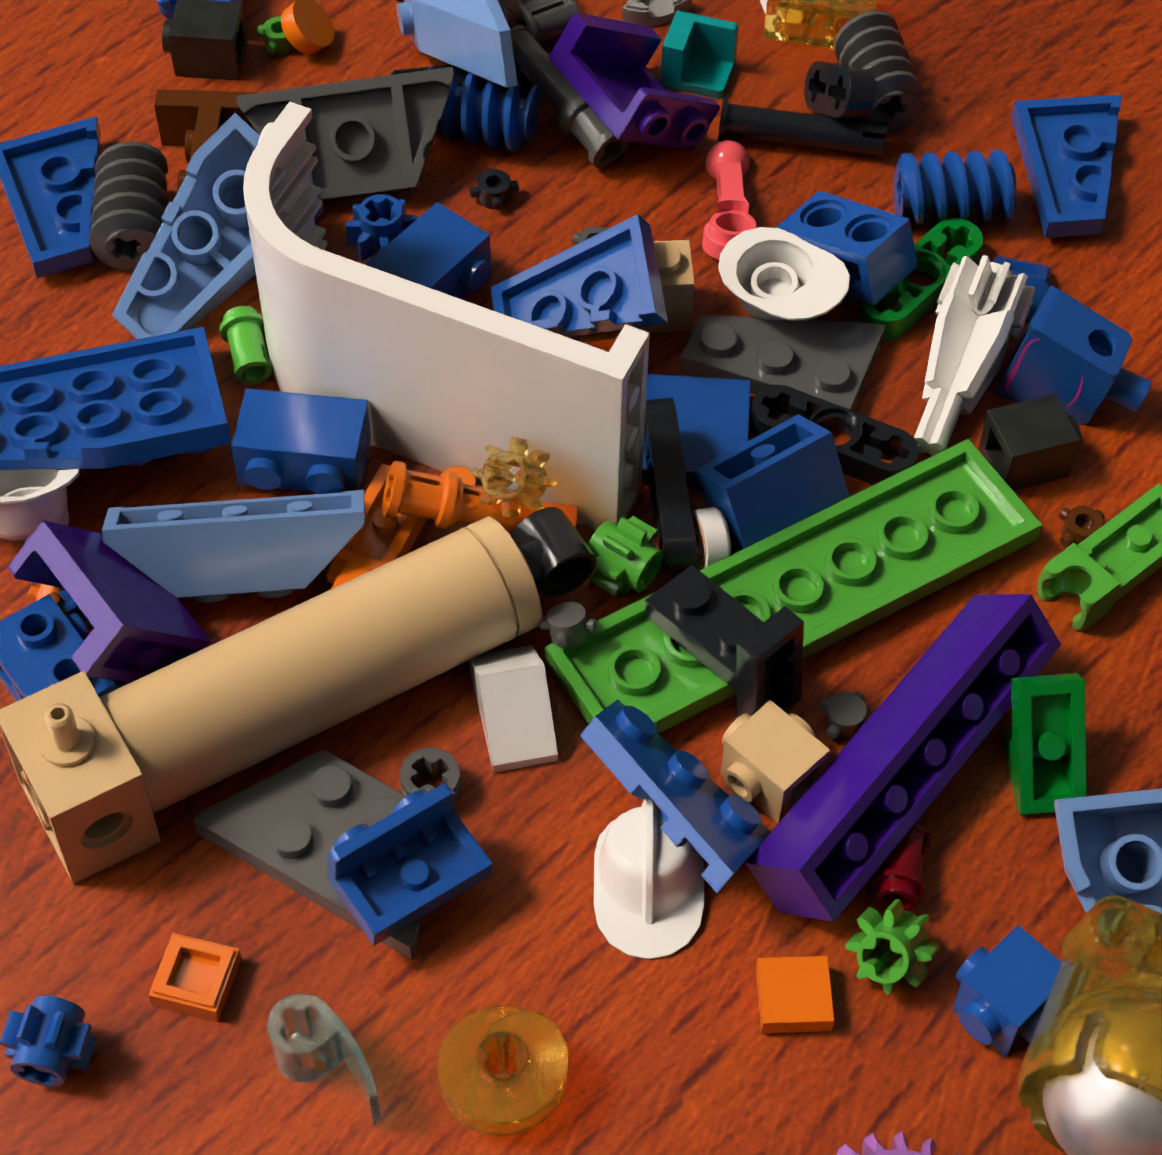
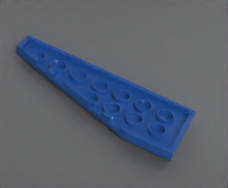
M204 327L0 366V470L100 469L121 465L138 466L156 458L186 452L193 454L203 453L216 446L231 444L228 424Z

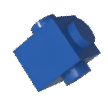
M1017 925L991 952L981 946L963 963L955 976L961 984L952 1010L958 1014L960 1023L974 1039L985 1045L992 1044L1007 1057L1024 1039L1033 1046L1052 1028L1061 1014L1055 1007L1061 1002L1073 971Z

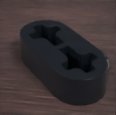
M816 61L810 66L806 76L804 88L805 102L811 111L839 119L864 120L869 115L875 99L874 78L871 72L862 68L842 63Z

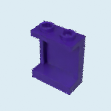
M574 12L548 57L618 140L694 150L699 141L707 134L711 122L720 110V106L712 98L667 91L651 73L646 65L662 39L649 26Z
M42 520L36 530L26 539L24 546L8 566L15 579L59 588L63 586L93 625V630L71 657L81 672L85 671L89 677L131 683L208 647L212 642L177 597L103 542V535L101 533Z

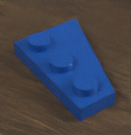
M616 700L597 714L580 736L630 794L644 800L652 799L662 810V816L665 821L661 826V830L676 847L684 846L686 842H689L709 864L701 876L718 893L767 838L771 831L761 823L759 813L750 803L739 796L728 795L709 779V773L700 760L686 751L676 750L656 733V725L644 712L633 706H625L619 700Z

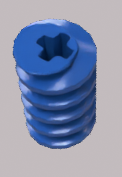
M431 65L428 68V70L434 69L433 65ZM453 68L455 79L437 132L441 128L443 136L453 140L462 132L464 140L472 144H476L483 136L487 147L498 148L505 138V145L508 151L519 152L526 142L529 143L536 129L541 101L540 85L533 84L526 99L520 97L519 81H517L518 86L508 87L505 94H499L498 84L488 80L483 90H479L477 76L470 72L463 85H457L456 73Z
M1002 150L991 151L986 161L980 151H969L964 163L957 151L947 152L941 164L934 152H928L923 154L919 166L912 153L901 154L893 180L895 214L903 217L904 210L911 209L915 224L917 225L923 224L927 208H933L939 223L946 220L949 208L955 207L959 219L968 221L972 207L978 206L982 222H990L994 206H1000L1004 220L1012 221L1016 209V174L1014 167Z

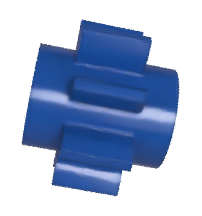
M385 194L370 196L360 205L354 204L352 206L354 220L345 223L348 245H357L359 260L364 261L367 259L369 261L416 221L417 215H406L404 199L397 200Z
M54 996L35 997L32 1004L27 1005L25 1013L11 1010L0 1039V1045L7 1047L5 1056L13 1059L10 1067L11 1072L30 1083L51 1087L62 1085L66 1076L70 1075L71 1069L86 1072L97 1038L90 1035L92 1026L83 1023L86 1016L85 1011L79 1005L69 1000Z

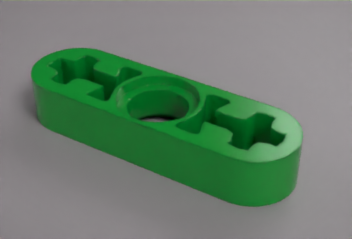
M959 218L946 219L935 225L914 244L918 267L912 272L928 273L936 282L931 285L920 286L904 278L877 304L872 305L860 300L858 322L886 325L883 340H893L905 334L937 304L953 262L960 265L962 258L968 256L978 265L983 244V235L980 229L972 222ZM945 247L952 249L947 253L946 261L943 259ZM897 296L896 311L894 312L889 308L895 303V297Z

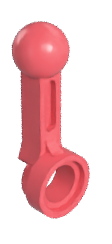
M731 140L716 143L709 150L706 157L707 172L717 182L718 204L717 213L711 217V221L704 227L702 247L708 255L720 260V253L729 240L743 231L758 228L755 219L749 215L750 204L744 197L742 178L749 170V155L741 144Z

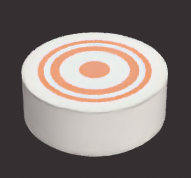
M716 507L691 511L696 540L697 567L699 570L731 555V541L727 523L722 512Z

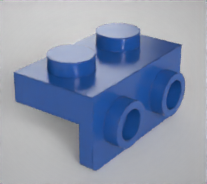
M447 783L438 786L430 792L422 789L409 794L395 806L392 814L370 827L367 824H360L347 830L336 840L333 848L328 852V881L373 946L492 874L493 863L454 811L455 793Z

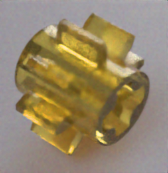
M518 437L511 438L508 451L488 444L485 450L489 458L483 464L482 469L472 470V475L481 479L485 492L479 498V502L492 506L502 500V516L516 519L520 514L521 504L532 510L543 509L544 506L540 497L544 494L546 487L557 485L556 480L547 477V472L543 466L549 460L550 454L545 451L535 450L527 455V440ZM514 466L521 468L515 476L511 472ZM516 480L519 486L516 489H510L509 486Z

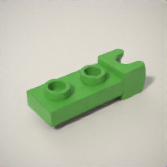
M1158 483L1078 545L1072 543L1051 559L1044 567L1037 584L1038 597L1043 601H1050L1063 593L1077 596L1080 599L1081 612L1075 615L1072 626L1075 630H1087L1111 611L1113 603L1117 602L1162 566V486Z

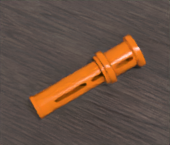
M394 461L390 467L382 504L383 517L394 518L400 513L433 520L435 527L446 529L448 526L453 527L456 522L468 525L490 516L498 521L508 533H513L517 525L527 516L546 507H557L563 510L574 527H576L577 507L575 505L552 503L532 497L463 484L462 477H458L457 473L447 471L441 477L407 470L405 463L400 461Z

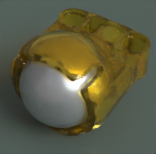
M1106 896L1098 900L1063 939L1061 949L1063 961L1018 1072V1096L1022 1107L1031 1109L1030 1117L1035 1129L1048 1143L1066 1155H1162V914L1121 896Z

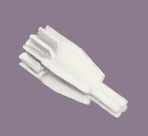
M983 255L978 266L971 258L964 256L960 265L954 262L951 265L935 311L938 317L936 319L922 399L927 405L914 436L919 446V453L928 452L934 456L946 450L959 414L961 416L971 414L998 373L1009 346V338L1017 340L1020 336L1033 302L1032 298L1035 293V287L1025 286L1028 276L1025 273L1013 275L1009 270L1010 263L1006 261L1001 265L990 262L989 256Z

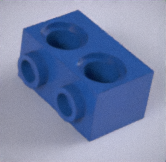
M820 190L776 227L798 236L802 240L833 254L841 260L850 275L849 291L846 296L872 305L877 304L918 267L910 219Z

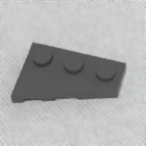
M700 315L680 357L679 372L695 377L750 380V394L756 395L758 391L767 386L785 385L853 411L883 342L886 325L820 320L788 321L784 319L775 321L758 317Z

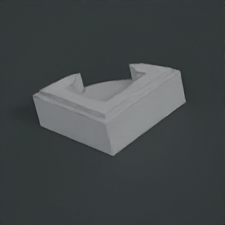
M628 0L622 8V21L644 26L663 25L672 22L676 10L688 12L692 7V0Z

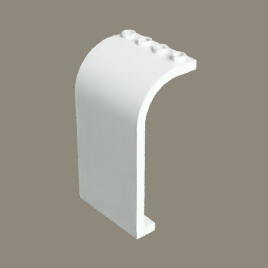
M289 102L275 122H270L264 127L258 145L247 164L243 186L269 361L272 364L273 377L281 392L368 400L372 436L371 445L442 472L454 466L468 468L475 475L476 484L490 490L532 497L552 503L575 505L577 507L576 522L596 530L606 520H611L618 524L621 517L627 519L642 488L650 333L625 324L612 348L607 352L325 251L327 241L322 238L326 234V229L316 226L314 220L315 214L323 205L322 200L317 199L321 193V188L310 184L309 179L310 172L318 162L317 158L312 156L316 150V145L305 141L304 129L313 118L312 109Z

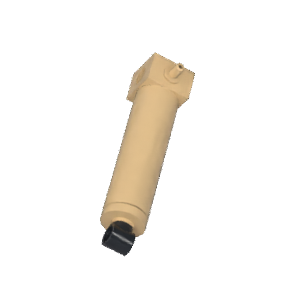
M546 507L527 516L517 525L511 536L498 521L488 516L101 697L96 693L85 671L77 673L0 709V731L19 783L74 885L160 843L161 840L154 813L540 626L542 610L537 591L541 590L548 597H559L572 592L589 579L595 570L597 559L563 510L557 507Z

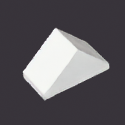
M532 645L484 653L469 660L468 664L493 773L558 761L545 665Z

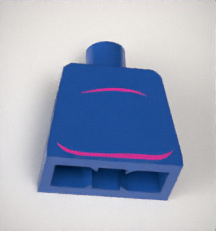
M1050 285L1016 346L995 394L1018 403L1056 393L1067 415H1073L1078 424L1081 425L1089 423L1103 399L1136 413L1152 381L1121 367L1132 342L1129 332Z

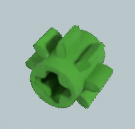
M632 516L629 520L621 517L618 524L611 520L603 522L594 532L588 543L597 559L596 571L590 581L615 597L619 592L626 595L630 588L637 592L645 590L657 575L664 558V552L652 543L658 530L635 516Z
M895 899L886 909L883 917L877 910L868 907L857 919L859 927L863 931L855 933L845 945V949L857 953V961L860 966L856 974L858 979L868 977L875 982L882 983L885 994H890L903 976L909 984L915 987L920 985L929 974L923 962L932 960L940 950V944L928 940L925 925L930 917L927 914L917 917L911 912L904 911L902 902L899 899Z

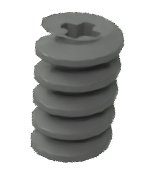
M875 10L862 13L850 19L840 29L835 38L834 53L839 63L862 68L872 73L875 82V99L869 115L863 121L888 122L887 133H893L909 126L918 119L924 110L923 102L920 99L922 88L917 76H915L916 72L904 46L901 33L898 31L899 28L895 18L887 12Z
M131 141L108 147L98 157L95 166L96 178L93 185L94 196L92 199L93 212L90 220L92 228L89 234L91 250L100 261L122 271L134 272L143 253H146L150 248L163 222L161 217L166 205L167 159L159 149L147 143Z

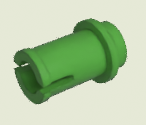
M238 306L230 309L225 313L219 328L221 338L229 343L235 379L237 381L240 380L244 385L264 382L271 377L273 368L268 358L263 337L265 334L263 316L250 306Z

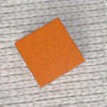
M172 933L148 994L151 1005L219 1022L242 961L240 949Z
M828 956L757 958L755 969L761 1034L828 1032L833 1030L835 1021Z

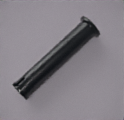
M723 97L718 141H723L724 136L875 155L882 158L888 122L878 123L839 119L816 114L730 104L729 98Z

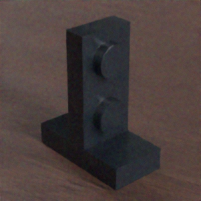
M693 565L689 566L645 600V615L648 619L737 691V718L744 713L752 716L769 700L774 702L784 712H787L801 700L804 621L784 606L763 622Z

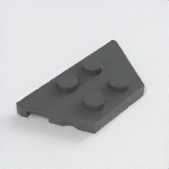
M453 67L238 95L236 97L238 106L259 135H261L268 123L275 122L289 102L312 109L313 118L304 129L305 141L316 145V150L312 156L316 157L318 162L310 172L309 179L313 185L321 188L320 197L322 202L418 189L455 78Z
M323 749L199 812L193 819L196 833L362 930L328 881V852L333 848L336 840L347 830L360 824H367L370 827L392 814L395 806L406 796ZM420 919L385 939L382 943L412 960L418 952Z

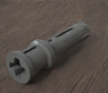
M518 25L511 28V37L518 44H513L515 67L532 85H540L541 95L559 114L558 122L561 130L567 136H575L589 151L588 159L596 168L608 166L616 161L626 151L631 141L618 140L548 59V53L529 34L525 26Z

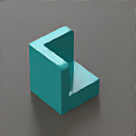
M676 10L662 45L660 83L665 88L716 99L723 98L736 65L739 25L735 22Z

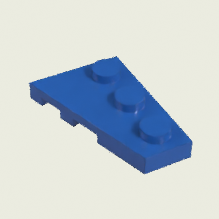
M1122 94L1014 102L1011 119L1045 238L1101 234L1106 215L1112 172L1111 164L1116 143V128Z
M97 116L0 143V182L37 278L93 262L94 253L91 250L89 234L92 228L90 220L93 212L92 199L94 196L93 185L96 178L95 166L100 153L101 131Z
M639 214L491 287L495 312L565 337L622 330L625 324L636 328L668 323L651 226Z

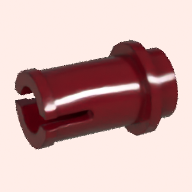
M915 823L884 860L881 870L873 875L871 888L876 895L875 900L885 910L895 899H899L902 902L903 910L911 912L925 898L927 886L922 880V873L931 835L926 833L927 829L923 825Z

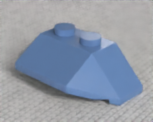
M364 490L141 507L108 508L102 528L103 542L177 598L193 597L198 602L210 603L224 600L231 594L257 592L259 596L265 598H278L293 593L295 589H305L365 524Z

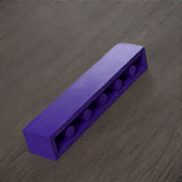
M1032 594L974 595L745 862L779 913L834 922L1011 707V678L1036 676L1062 645Z

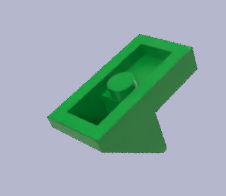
M1077 673L1011 678L1012 728L1001 730V741L1016 808L1020 815L1055 812V800L1087 796L1085 679Z

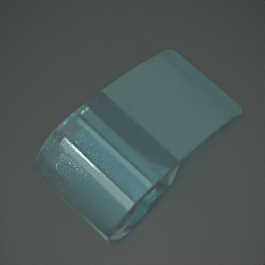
M298 993L288 995L277 1002L269 1013L267 1029L275 1064L282 1075L296 1082L308 1083L317 1081L344 1060L360 1085L371 1113L373 1125L380 1121V1107L372 1073L361 1048L344 1022L323 1000L315 995Z

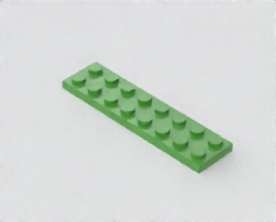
M967 439L700 571L763 622L784 606L804 621L803 659L1030 544L1039 538L1042 524L972 442ZM651 595L596 621V631L590 632L588 638L577 646L562 648L554 643L545 646V662L588 724L597 714L616 700H619L625 706H633L644 712L654 722L657 728L656 733L659 734L737 694V691L646 617L645 600Z

